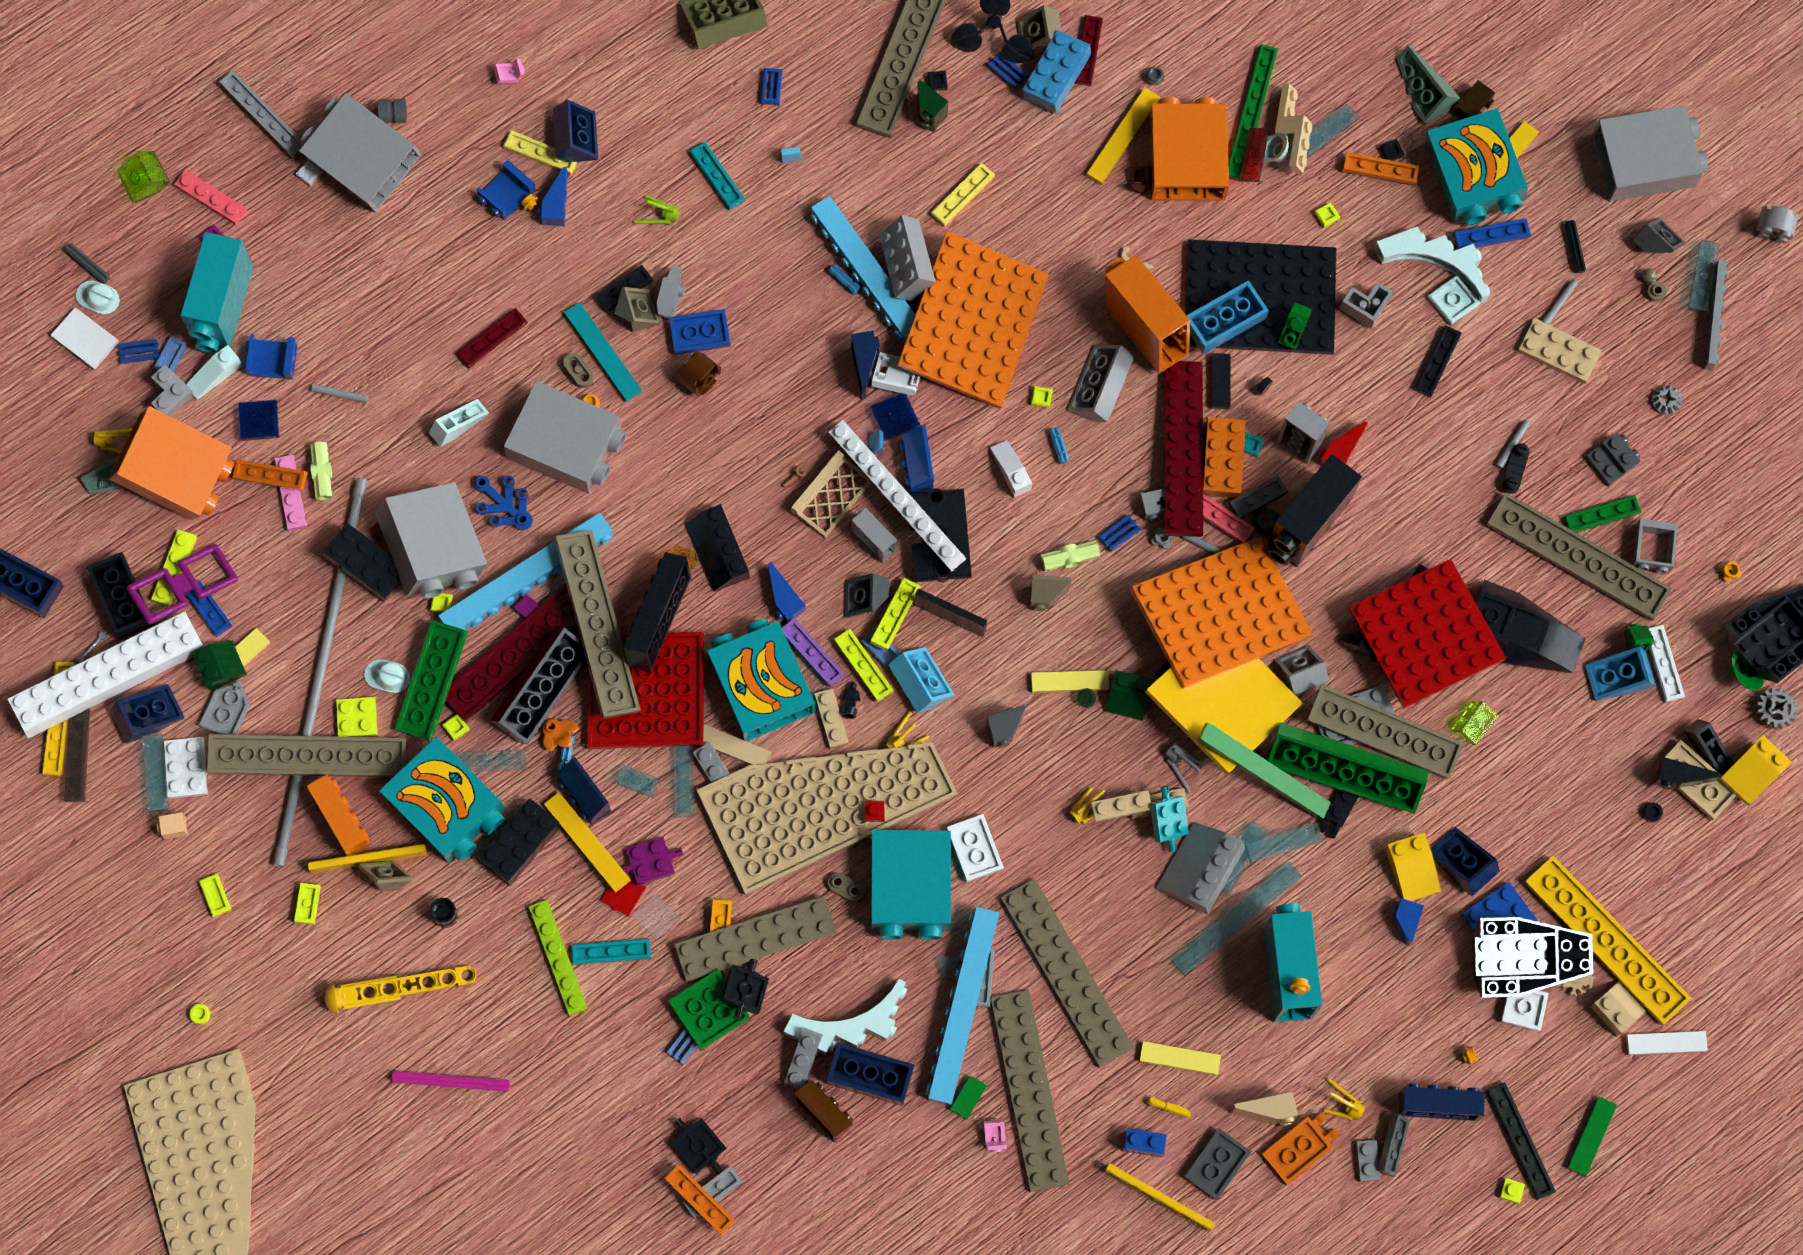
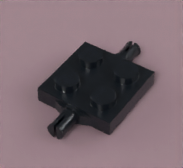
M750 959L748 968H741L736 965H732L721 1001L736 1008L733 1016L735 1020L736 1018L737 1020L742 1019L743 1011H748L755 1015L760 1013L769 978L755 971L758 962L756 959L755 961Z
M681 1118L678 1121L676 1120L674 1124L680 1129L681 1133L678 1138L670 1143L696 1175L709 1166L717 1175L720 1174L724 1169L716 1160L727 1150L725 1145L702 1118L690 1126H687Z

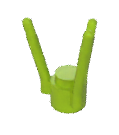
M645 195V198L648 199L646 200L647 204L663 209L662 217H665V219L634 220L633 223H665L671 225L672 221H677L680 208Z

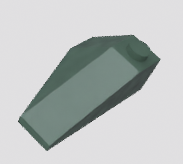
M1410 45L1397 57L1402 76L1406 78L1409 87L1407 89L1408 93L1412 96L1414 102V110L1424 123H1428L1449 112L1460 99L1452 87Z
M118 457L81 477L90 494L125 488L108 479Z

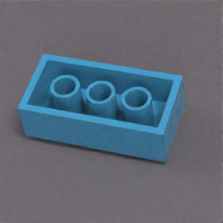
M1057 30L1023 88L1024 100L1057 114L1091 55L1090 44Z
M1248 280L1188 314L1187 317L1190 319V336L1202 354H1205L1265 320L1269 310Z

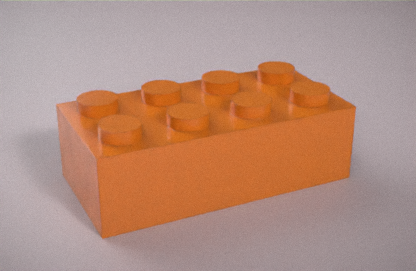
M1208 417L1203 463L1204 495L1224 498H1238L1241 495L1246 420Z
M328 774L307 785L347 856L358 855L370 849L368 842L371 840L363 827L358 828L361 823L353 810L349 812L351 806L344 794L339 795L342 791L334 778L330 779Z

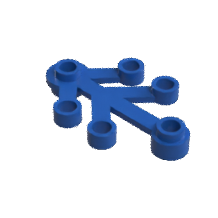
M479 476L474 482L476 490L481 493L486 492L499 504L487 505L484 502H480L476 506L478 514L508 512L513 517L501 518L499 515L491 516V525L493 527L515 525L519 530H527L531 527L533 519L531 514L527 512V498L529 495L525 488H520L517 491L519 511L513 507V487L515 481L512 476H506L503 479L505 498L490 486V481L487 477ZM512 480V483L507 485L506 481ZM480 481H485L484 485H479ZM521 492L526 493L524 497L519 496ZM481 506L486 507L484 511L479 510ZM523 517L526 518L524 523L519 521ZM496 518L499 519L497 524L493 523V520Z

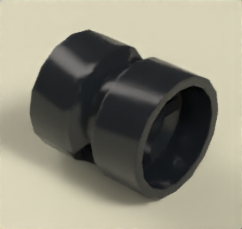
M439 898L432 903L430 913L438 926L448 928L456 923L458 911L450 899Z

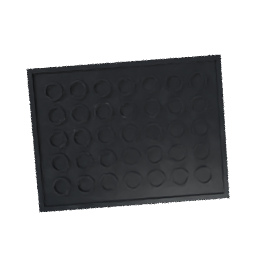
M1188 239L1186 316L1248 280L1269 310L1265 320L1216 348L1334 354L1336 247ZM1294 303L1312 309L1296 350L1278 343ZM1190 336L1189 347H1198Z

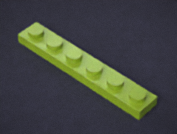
M545 900L529 906L569 1016L588 1010L548 901Z

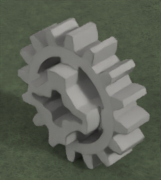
M1773 687L1770 689V692L1764 691V696H1759L1758 700L1760 702H1757L1755 706L1760 709L1756 711V714H1761L1762 717L1759 721L1765 720L1766 727L1772 724V729H1775L1777 725L1780 729H1783L1784 725L1788 727L1791 725V721L1794 722L1796 720L1794 715L1798 714L1799 710L1795 709V707L1799 704L1797 702L1793 703L1795 696L1789 697V690L1783 693L1781 687L1777 691ZM1782 705V707L1780 708V710L1778 709V710L1772 711V710L1774 709V707L1776 708V707H1779V706Z

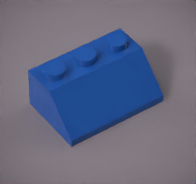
M921 425L903 433L902 440L899 441L900 451L904 452L905 458H902L903 470L907 469L908 476H905L906 488L910 487V493L930 491L933 489L934 484L926 425Z

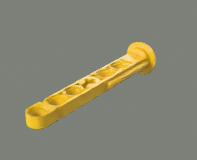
M463 966L457 967L455 970L446 969L397 978L396 975L340 985L341 988H335L333 983L325 991V1003L331 1012L339 1014L338 1008L342 1007L344 1009L401 1000L400 997L453 988L457 984L458 987L470 985L476 979V972L473 967ZM465 970H470L473 973V978L469 981H465L462 978V973ZM444 974H451L454 980L451 984L443 983L442 977ZM431 977L434 980L433 986L429 988L424 987L422 984L423 979ZM420 978L419 985L421 989L417 990V986H412L410 991H407V988H403V985H406V981L414 984L417 983L415 979ZM386 984H392L395 988L394 992L390 995L383 992V987ZM367 987L375 990V994L371 998H366L363 995V991ZM356 989H360V995L362 1000H358V993Z

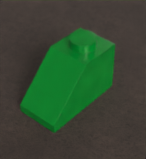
M1631 624L1624 632L1627 650L1640 646L1647 652L1654 644V638L1647 625Z

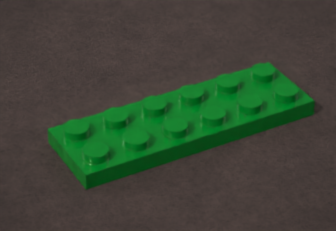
M431 620L395 727L396 731L432 741L469 631Z

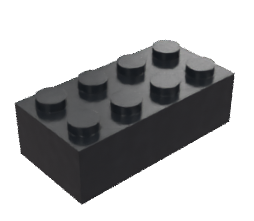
M348 523L344 525L323 552L324 558L383 602L387 600L401 581L392 556Z
M123 552L86 567L114 633L119 640L155 625V623L148 624L126 589L128 585L136 582V579ZM139 588L136 591L138 592L139 596L141 597V599L147 607V604Z
M529 798L480 854V862L511 886L561 828L560 822Z

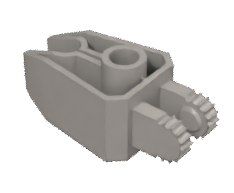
M677 265L671 267L668 278L663 277V280L659 281L657 288L659 292L657 299L659 317L667 319L672 317L677 311L680 297H684L686 287L683 286L681 281V268Z

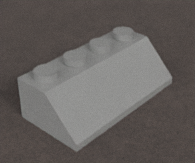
M1094 345L1067 411L1094 422H1108L1131 367L1134 355L1121 345Z

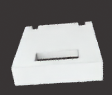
M880 352L871 386L915 395L920 376L898 367L897 363L900 356ZM881 366L888 367L886 376L885 373L879 372Z

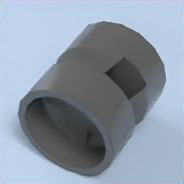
M405 98L394 99L393 102L390 99H379V118L385 123H390L393 119L396 123H406L407 107Z

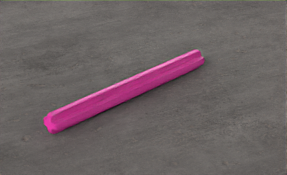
M393 1071L392 1082L495 1091L510 1090L509 1080Z

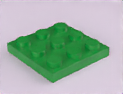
M718 969L668 1001L700 1051L751 1018L747 1011H743L742 1019L737 1020L736 1018L735 1020L733 1016L736 1008L721 1001L726 980Z

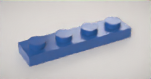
M1527 218L1454 232L1457 250L1474 244L1475 248L1526 239L1531 236Z

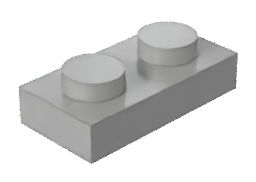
M711 742L706 743L693 752L711 783L730 775Z
M1377 1140L1357 1141L1359 1182L1380 1181Z

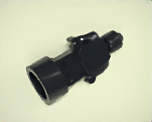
M855 682L849 684L848 690H845L842 696V701L845 700V705L842 707L841 716L846 719L856 718V702L861 701L860 692L856 690L857 684Z

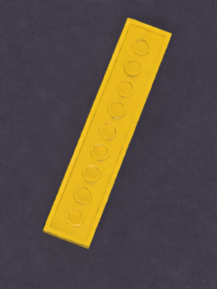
M1554 856L1547 860L1524 882L1568 929L1592 934L1593 954L1662 1026L1692 999Z

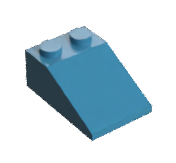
M1640 646L1585 665L1596 701L1633 694L1656 686L1646 651Z

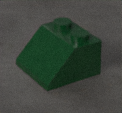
M919 80L917 82L919 121L925 129H930L934 132L948 116L949 101Z
M233 640L208 644L192 652L204 683L211 691L247 675Z
M1116 670L1105 712L1143 721L1149 699L1145 691L1152 685L1153 679Z

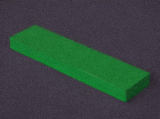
M1632 495L1565 515L1563 519L1567 528L1578 533L1641 514L1642 511L1636 496Z
M1600 1096L1597 1098L1567 1169L1584 1177L1587 1176L1617 1104Z

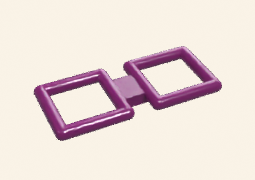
M212 544L179 560L177 565L182 573L173 578L169 571L163 568L127 586L128 593L148 624H152L185 608L188 602L184 595L191 591H194L199 599H203L238 581L237 575L217 544ZM214 553L228 578L202 590L187 565ZM163 577L178 602L151 615L136 590Z

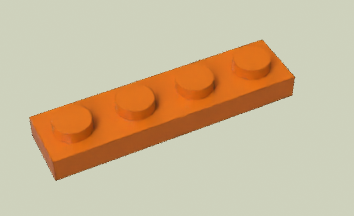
M1346 152L1343 172L1416 185L1419 171L1418 165Z
M237 460L232 478L303 491L308 473L302 470Z
M679 1164L665 1177V1180L721 1236L736 1222Z

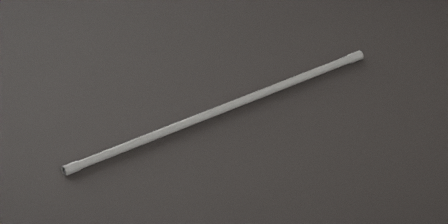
M362 478L356 479L348 524L355 529L357 528L362 500L368 482ZM339 568L337 570L302 736H312L346 579V573ZM293 776L279 843L273 865L278 867H285L288 843L303 776Z

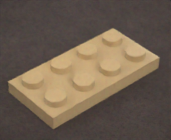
M1534 318L1518 352L1586 384L1602 350Z
M1682 740L1665 756V758L1715 771ZM1659 764L1654 768L1656 771H1658ZM1721 775L1714 782L1677 788L1712 821L1736 797V794L1720 780Z

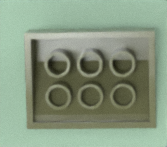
M759 0L679 1L698 49L767 27L764 8Z

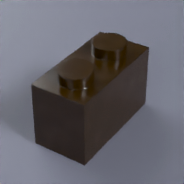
M1477 80L1457 103L1453 113L1461 120L1481 114L1485 108L1489 109L1495 102L1493 100L1495 92Z

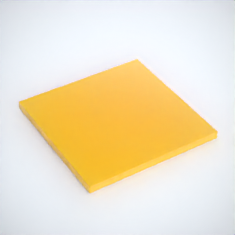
M1260 659L1185 689L1182 688L1173 669L1170 668L1145 691L1226 775L1237 765L1197 740L1205 723L1209 722L1253 751L1279 727L1280 722L1283 723L1303 704Z

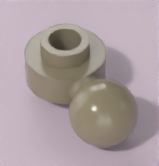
M1645 269L1642 273V278L1645 282L1649 283L1646 291L1648 298L1655 302L1662 300L1667 293L1665 285L1661 282H1656L1657 272L1654 269ZM1655 288L1660 290L1659 294L1655 292Z

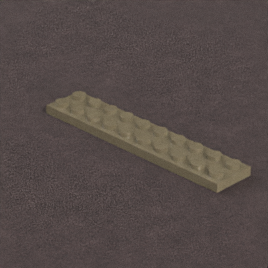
M947 0L906 1L858 118V127L889 138L892 137Z
M1505 493L1487 523L1488 527L1651 621L1655 619L1672 590L1670 586L1508 493Z
M589 530L555 536L554 541L601 717L606 719L638 713L640 706L623 649L593 532Z
M209 734L207 773L325 776L328 774V776L394 777L405 767L406 738Z
M1033 879L1002 896L1001 900L1098 1067L1100 1068L1131 1051L1134 1048L1037 881Z
M1026 990L991 997L1030 1192L1069 1185L1030 991Z

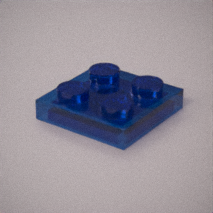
M901 393L874 404L870 408L880 430L883 431L885 441L920 426L906 394Z
M277 400L239 403L241 441L280 438Z

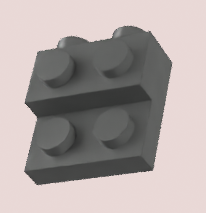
M1618 432L1585 456L1608 487L1636 468L1641 462L1638 451L1635 449L1631 450L1627 445L1629 441L1623 434L1619 435Z

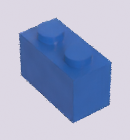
M1127 1128L1123 1152L1163 1157L1167 1134Z

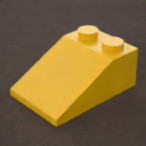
M1763 735L1720 780L1749 806L1789 766L1791 761Z
M1425 833L1387 844L1385 852L1403 899L1414 901L1441 892L1432 852Z

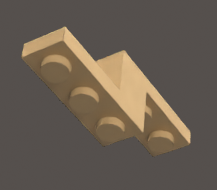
M1286 83L1282 86L1275 134L1285 133L1288 141H1293L1289 167L1296 174H1304V168L1307 165V150L1310 146L1309 137L1312 132V123L1304 115L1295 116L1294 108L1298 93L1290 83Z
M1184 788L1169 791L1170 797L1184 796L1185 808L1189 807ZM1143 791L1091 802L1095 823L1129 815L1131 820L1152 816L1150 804L1158 802L1162 798V793L1149 795V791Z

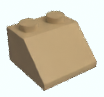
M1620 981L1591 1006V1009L1616 1037L1646 1012Z

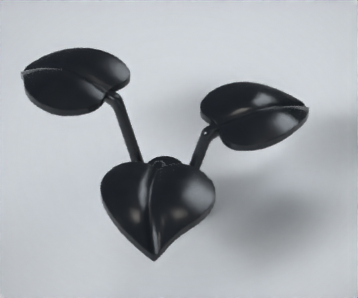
M980 0L981 9L988 14L987 21L984 22L982 28L977 31V27L973 23L962 24L953 32L950 39L952 46L965 52H973L980 48L982 37L979 34L987 26L992 29L999 27L1003 40L1006 43L1002 47V54L1008 61L1025 63L1034 58L1032 44L1026 36L1016 34L1011 36L1009 41L1006 38L1001 21L1002 16L1006 15L1010 10V0Z

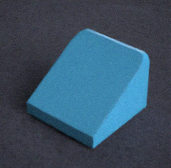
M882 430L868 437V448L873 454L883 453Z

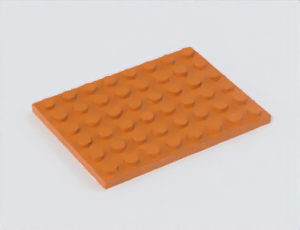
M946 231L932 267L936 282L923 292L897 366L1000 409L1005 400L1049 274Z
M1261 537L1136 584L1130 588L1183 689L1313 636L1309 625Z

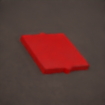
M633 877L630 878V882L616 893L609 886L601 899L603 903L612 907L614 911L618 910L628 917L646 889L644 885L638 886Z

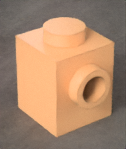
M181 812L159 816V822L157 823L158 834H161L164 839L188 836L185 815Z

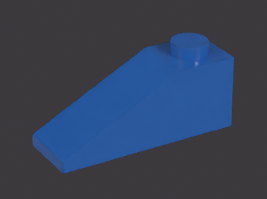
M567 167L562 168L542 200V207L538 208V218L542 220V225L565 226L568 185Z
M772 562L768 563V571L777 610L775 613L781 621L785 620L786 623H789L793 618H797L806 611V605Z

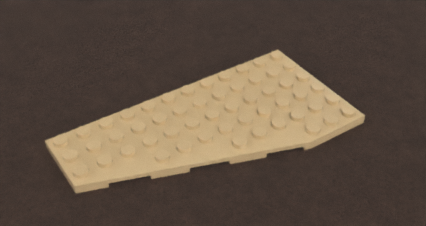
M236 1049L124 1085L170 1255H248L256 1103L241 1050Z

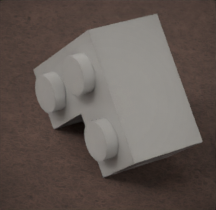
M1378 282L1370 295L1366 296L1352 287L1342 301L1340 310L1372 329L1390 302L1394 291Z
M165 364L151 377L153 383L162 391L151 403L152 408L170 417L194 396L192 390Z

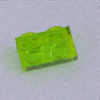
M1474 700L1468 704L1465 713L1456 720V725L1452 730L1461 733L1472 745H1478L1499 715L1484 701Z

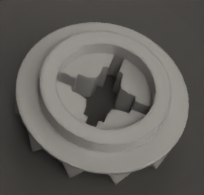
M1662 385L1654 391L1652 404L1658 412L1672 414L1680 408L1682 395L1679 394L1677 388H1673L1671 385ZM1669 394V399H1672V401H1669L1666 406L1665 399L1663 398Z

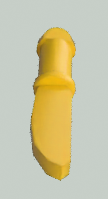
M1150 1097L1147 1100L1151 1107L1154 1106L1186 1118L1191 1116V1113L1180 1105L1155 1099V1097Z

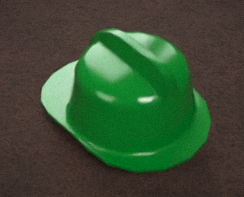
M1733 653L1732 662L1729 666V672L1733 679L1749 690L1760 689L1763 686L1764 679L1755 677L1738 656Z

